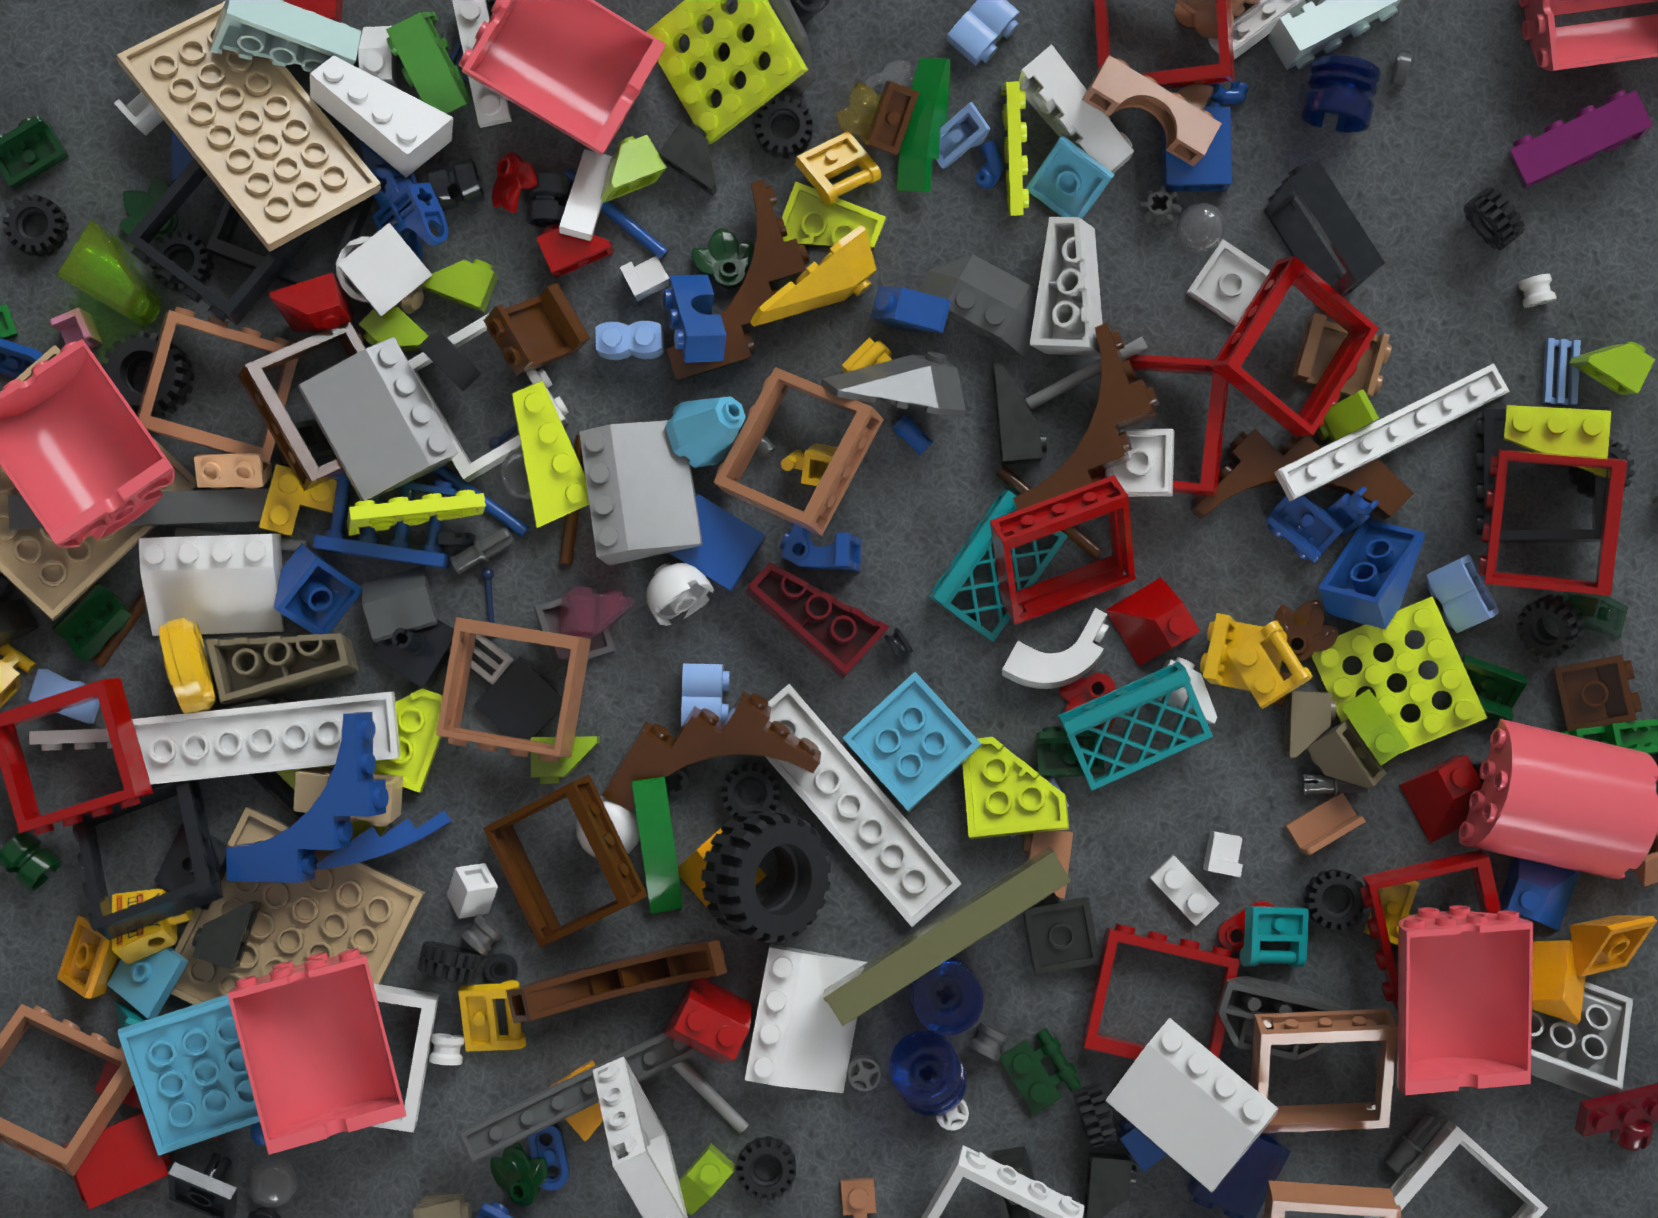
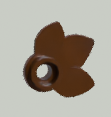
M1319 600L1304 603L1296 612L1282 605L1275 615L1274 621H1278L1283 631L1287 634V642L1300 662L1308 660L1314 652L1329 649L1335 643L1339 634L1338 628L1324 625V610ZM1296 640H1302L1304 646L1300 650H1294L1293 643Z

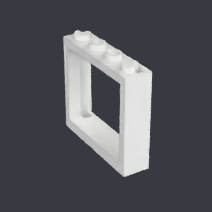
M487 315L449 336L448 339L458 348L485 332L487 326L483 320ZM424 352L408 360L409 365L458 451V454L452 461L463 480L470 482L522 451L520 436L518 435L471 463L417 372L433 361ZM542 368L538 371L534 369L527 372L532 384L543 380L562 425L568 424L564 415L569 413L560 396L554 399L548 390V387L553 384L544 369Z
M374 984L378 1002L421 1008L404 1105L407 1116L372 1126L414 1133L419 1115L439 994Z
M621 1057L594 1069L593 1074L612 1165L643 1218H688L669 1138L626 1059ZM626 1152L628 1153V1156H625L618 1160L619 1155Z
M1450 1121L1445 1124L1424 1148L1425 1152L1423 1154L1420 1153L1404 1171L1403 1175L1389 1188L1392 1190L1396 1205H1400L1402 1210L1460 1144L1524 1202L1511 1218H1540L1548 1209L1547 1206L1466 1133ZM1365 1216L1364 1218H1379V1217Z
M963 1145L921 1217L939 1218L963 1177L1045 1218H1083L1085 1206L1072 1200V1197L1064 1196L1048 1188L1044 1183L1034 1181L1018 1173L1012 1167L1002 1165L986 1157L982 1152L978 1153Z

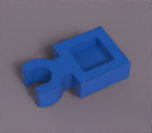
M1360 487L1352 496L1348 492L1325 509L1329 515L1344 527V531L1341 533L1343 537L1363 524L1368 519V514L1379 504L1377 499L1372 503H1368L1363 499L1362 494L1367 490L1366 487Z

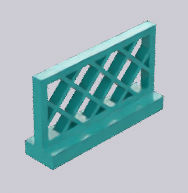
M1002 490L927 596L991 642L995 641L1010 619L1007 611L1002 616L1001 608L1004 606L1002 603L1000 604L999 581L996 578L994 566L996 560L993 558L991 544L993 540L990 520L1015 512L1016 506L1013 498L1016 495L1009 490ZM1062 531L1053 533L1057 539L1050 549L1038 550L1036 540L1031 542L1032 552L1015 554V548L1010 549L1016 591L1021 590L1020 581L1027 580L1022 589L1035 584L1068 537ZM987 552L988 559L981 560L984 554ZM1044 553H1046L1045 556L1043 557V559H1042L1041 562H1040V561H1039V554H1044ZM1033 555L1036 569L1029 576L1019 577L1016 558ZM989 563L991 582L974 585L972 571L977 565ZM968 579L969 586L962 587L965 581ZM992 586L995 605L978 607L975 589ZM970 590L972 609L959 610L951 604V601L959 591ZM996 609L998 623L990 632L981 626L979 611ZM974 613L975 621L966 614Z
M1179 661L1058 715L1091 791L1213 737L1190 683L1189 674ZM1184 687L1188 697L1183 709L1167 704L1171 693ZM1163 696L1161 702L1158 701V700H1156V699H1158V698H1160V697ZM1147 703L1159 706L1152 723L1137 718L1141 706ZM1191 706L1195 714L1188 712ZM1165 709L1180 714L1174 731L1158 726ZM1133 710L1131 715L1126 714L1127 712ZM1118 716L1128 720L1122 737L1106 731L1110 720ZM1186 716L1198 720L1201 732L1190 737L1180 734ZM1134 722L1150 728L1143 744L1128 739ZM1102 724L1100 729L1095 727ZM1086 730L1098 733L1092 750L1079 746L1075 735ZM1156 730L1171 735L1167 747L1161 750L1149 747ZM1104 736L1120 741L1113 758L1098 753ZM1177 738L1182 739L1181 741L1175 743ZM1125 744L1141 749L1137 760L1130 764L1119 760ZM1083 753L1089 755L1087 762L1084 758ZM1095 757L1111 763L1107 773L1096 779L1093 778L1090 772Z

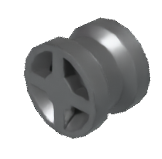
M478 914L474 919L475 924L473 927L466 929L462 933V937L476 951L487 956L491 951L493 942L499 941L504 936V933L498 927H495L485 916Z
M980 1022L978 1026L979 1033L976 1038L971 1040L969 1047L986 1057L998 1061L1001 1056V1046L1008 1042L1010 1036L984 1022Z
M859 1055L849 1063L847 1070L848 1079L855 1089L870 1091L880 1082V1067L873 1057Z

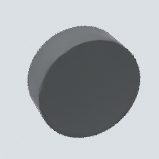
M1402 51L1398 53L1391 80L1392 84L1405 85L1412 53Z

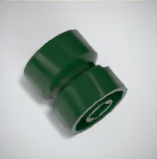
M31 831L18 833L0 850V865L8 873L17 872L16 880L29 892L35 891L49 879L44 874L48 868L56 871L62 863V860L49 848H40L41 841Z

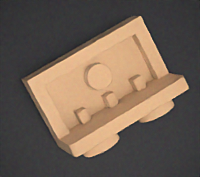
M259 453L197 454L194 457L197 487H210L216 490L229 487L257 489L263 487L272 476L271 463H262V456Z

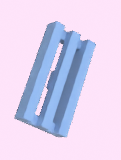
M1547 338L1545 340L1542 404L1569 406L1578 404L1579 369L1571 364L1568 398H1565L1567 348H1571L1570 360L1572 357L1579 356L1581 340L1568 341V339L1555 340V338ZM1554 347H1559L1556 398L1552 397Z

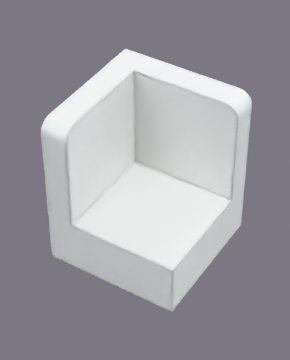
M142 92L128 105H125L120 99L114 102L121 112L144 135L150 133L163 121V118Z
M656 256L635 267L632 262L620 267L637 302L669 286V277Z
M1210 831L1203 870L1241 877L1243 864L1238 863L1242 838L1240 836Z
M486 863L456 867L449 885L447 897L458 919L478 916V914L485 915L490 912L498 886Z

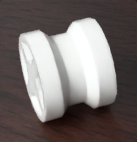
M1551 274L1537 275L1518 282L1519 289L1524 292L1525 296L1522 301L1524 308L1534 307L1539 304L1543 305L1557 300L1555 292L1551 291L1550 288Z
M444 1033L432 1034L431 1042L434 1044V1049L429 1055V1062L439 1065H461L463 1056L460 1054V1049L465 1043L464 1036Z
M952 1093L945 1094L935 1104L937 1122L941 1127L954 1131L966 1124L969 1111L966 1102L961 1096Z

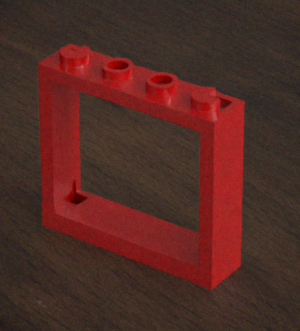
M1094 0L1098 69L1110 55L1107 0ZM1216 0L1219 64L1142 73L1141 75L1152 77L1159 86L1166 90L1184 88L1196 84L1209 85L1235 81L1231 0Z
M1296 256L1278 259L1210 367L1293 436H1313L1317 428L1323 426L1324 417L1330 407L1339 400L1341 396L1340 391L1346 381L1355 374L1357 363L1362 355L1370 349V342L1379 328ZM1291 285L1296 287L1348 332L1299 414H1296L1241 368Z
M1136 354L1124 360L1130 361L1133 370L1212 375L1201 482L1173 481V493L1217 496L1229 382L1210 367L1215 359ZM1105 470L1093 474L1094 477L1099 476L1101 480L1104 479Z
M1498 449V457L1491 456L1489 476H1495L1494 490H1487L1485 509L1492 510L1490 523L1484 522L1482 542H1488L1487 556L1480 555L1478 575H1484V583L1611 596L1627 461L1615 458ZM1508 461L1609 469L1595 581L1496 571Z
M1115 475L990 520L1002 604L1014 625L1136 580L1129 497ZM1108 513L1112 556L1016 591L1010 549Z
M121 678L102 679L0 713V767L19 833L34 831V835L38 836L55 831L54 824L62 822L63 827L84 822L82 815L91 813L92 818L110 814L113 812L111 806L120 804L122 809L140 804V797L153 793ZM99 699L124 790L41 816L15 726Z
M1482 850L1363 876L1365 887L1360 888V894L1364 907H1370L1372 919H1368L1367 924L1371 938L1377 939L1379 950L1374 951L1379 971L1384 970L1386 982L1381 983L1386 1002L1391 1001L1397 1011L1398 974L1378 889L1472 868L1481 912L1498 914V911H1501L1490 857Z
M1116 923L1115 929L1107 927L1081 1040L1082 1046L1135 1060L1146 1047L1143 1044L1098 1034L1118 942L1225 966L1207 1048L1219 1059L1225 1027L1217 1013V1008L1226 979L1237 977L1240 959L1231 956L1232 950L1213 946L1211 952L1199 949V942L1180 938V943L1177 944L1168 942V935L1154 931H1148L1147 936L1134 934L1135 927Z

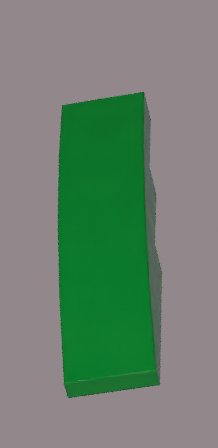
M919 58L911 89L919 92L900 147L897 176L898 191L931 192L932 159H939L940 127L948 122L951 59Z
M1658 719L1613 723L1601 727L1561 732L1648 754L1658 753Z
M665 776L631 781L650 912L652 914L683 909Z

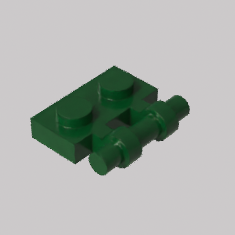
M1047 1027L1036 1033L1037 1038L1042 1044L1038 1048L1033 1050L1028 1040L1025 1039L1000 1056V1060L1033 1114L1038 1113L1062 1098L1056 1088L1057 1084L1065 1082L1070 1092L1081 1086L1080 1081L1075 1075L1077 1073L1076 1068L1072 1063L1067 1062L1060 1050L1062 1045L1057 1037H1052ZM1045 1056L1050 1057L1057 1069L1051 1075H1048L1040 1062Z

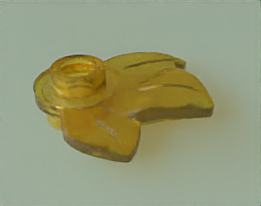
M861 82L855 83L850 92V108H843L836 112L840 127L849 134L859 135L862 141L865 142L868 135V126L873 121L882 93L877 95L868 85Z

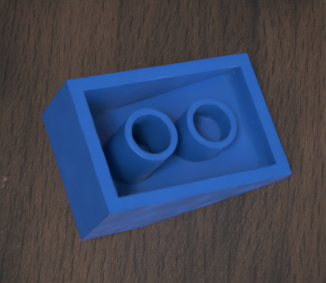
M1370 519L1361 524L1318 588L1326 614L1386 630L1402 604L1425 538L1424 532Z

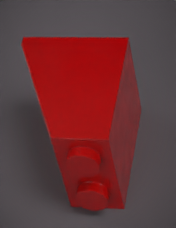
M705 978L690 980L663 1034L720 1063L733 1061L750 1029L752 1002Z
M144 1112L106 1126L73 1176L83 1206L87 1209H92L167 1176L168 1171L166 1167L171 1165L168 1153L158 1156ZM70 1141L62 1144L61 1147L66 1149Z

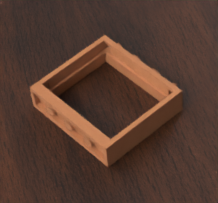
M176 307L175 312L168 310L165 313L137 417L149 432L227 454L259 453L262 456V463H270L275 440L268 427H266L262 445L258 447L151 416L176 325L269 353L290 346L293 342L274 337L272 342L260 338L261 332L242 327L241 331L227 328L228 322H222L220 319L209 317L208 322L194 318L196 313L188 309ZM298 358L284 363L276 394L284 408Z
M775 367L771 375L765 380L762 392L755 405L750 408L747 420L740 433L734 439L729 454L718 467L713 483L731 496L822 536L884 419L869 405L857 400L836 397L823 386ZM789 387L855 414L804 512L738 483Z
M456 617L436 735L448 737L449 744L467 747L468 741L477 742V749L497 752L498 746L509 748L508 754L514 756L528 757L529 752L540 753L539 760L559 763V757H571L591 639ZM476 634L571 649L555 744L460 728Z
M21 1004L0 1034V1068L30 1025L119 1066V1069L66 1149L0 1117L1 1142L74 1176L134 1085L122 1046L117 1049L108 1045L109 1041L97 1033H91L89 1036L81 1032L79 1026L67 1019L59 1022L51 1018L52 1015L42 1007L34 1006L32 1009Z
M1390 1009L1255 1014L1251 1086L1266 1099H1268L1271 1045L1380 1041L1375 1102L1276 1106L1278 1108L1277 1115L1262 1133L1389 1128L1398 1027Z
M1268 1180L1263 1218H1285L1286 1211L1401 1218V1207L1396 1205L1392 1190L1388 1188Z

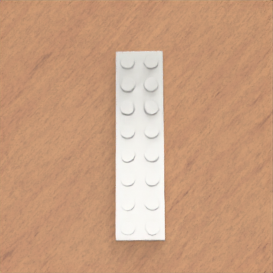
M788 684L768 701V706L772 707L769 721H778L788 727L790 733L799 739L804 737L814 742L818 746V750L821 751L820 764L814 773H811L792 763L770 757L766 758L904 919L913 927L962 883L793 687Z
M394 692L132 719L151 784L335 765L342 739L343 714L355 712H372L375 724V735L373 738V755L375 759L401 758Z

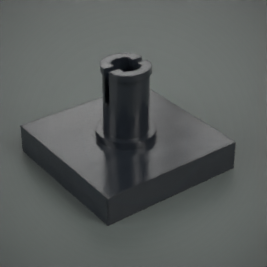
M437 619L438 624L412 632L404 628H398L393 632L392 638L379 642L372 656L421 688L428 690L450 655L454 629Z
M213 1153L203 1173L174 1162L168 1173L169 1199L213 1218H234L237 1212V1187L221 1181L232 1161L224 1155L222 1159H219L221 1154Z

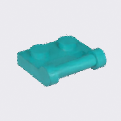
M1246 906L1244 947L1240 951L1241 964L1245 967H1255L1258 963L1289 964L1291 967L1305 966L1307 960L1309 909L1302 907ZM1260 941L1291 942V948L1288 951L1260 950Z

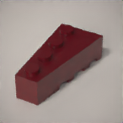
M770 562L747 586L745 592L842 680L890 627L881 621L867 616L863 611L835 599L831 594L825 591L822 592L809 585L808 582Z

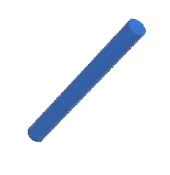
M568 169L564 176L570 178V185L573 186L576 173L572 169ZM608 201L602 204L601 211L657 258L662 260L669 252L666 247L613 203Z
M446 466L432 471L443 481L452 483V487L457 491L474 490L475 494L482 493ZM484 494L486 504L484 511L523 538L530 527Z

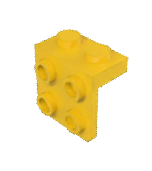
M1216 613L1215 622L1211 621L1208 627L1207 640L1210 641L1208 653H1204L1201 658L1200 672L1203 673L1202 677L1210 684L1250 691L1226 652L1261 631L1263 626L1236 622L1230 615ZM1282 631L1281 633L1287 641V634ZM1269 640L1262 646L1280 673L1282 658Z

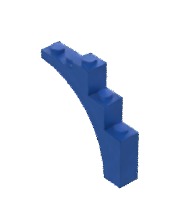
M372 712L343 714L342 739L335 767L325 789L307 813L290 828L271 839L226 848L227 881L300 883L315 879V872L317 870L315 864L318 863L315 850H336L351 846L353 826L350 822V816L370 817L386 813V806L389 800L386 779H374L373 776L376 768V759L373 755L375 724Z

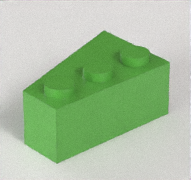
M419 12L386 29L389 35L386 40L392 53L395 56L399 55L404 65L402 69L404 78L411 87L415 86L420 96L418 99L446 114H450L472 103V99L461 77L458 66L453 65L446 49L450 48L446 38L440 39L433 23L438 21L435 12Z

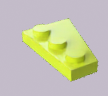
M795 182L782 215L788 235L782 237L783 242L796 238L799 245L833 246L862 225L866 230L870 247L875 248L886 217L840 198L827 206L820 200L816 189Z
M1507 405L1503 440L1534 452L1608 458L1611 411ZM1579 467L1594 473V475L1606 478L1607 469Z

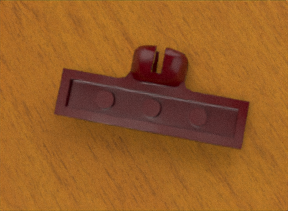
M1658 1083L1581 1101L1575 1130L1583 1137L1609 1131L1610 1138L1616 1139L1617 1137L1616 1142L1621 1148L1631 1151H1638L1640 1148L1645 1149L1649 1146L1652 1139V1125L1658 1119Z

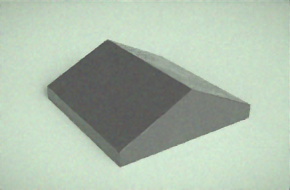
M425 566L362 584V606L374 643L392 638L393 632L398 628H404L412 632L438 624Z
M596 589L533 607L541 631L591 639L588 660L616 651ZM546 645L553 669L568 666L571 649Z

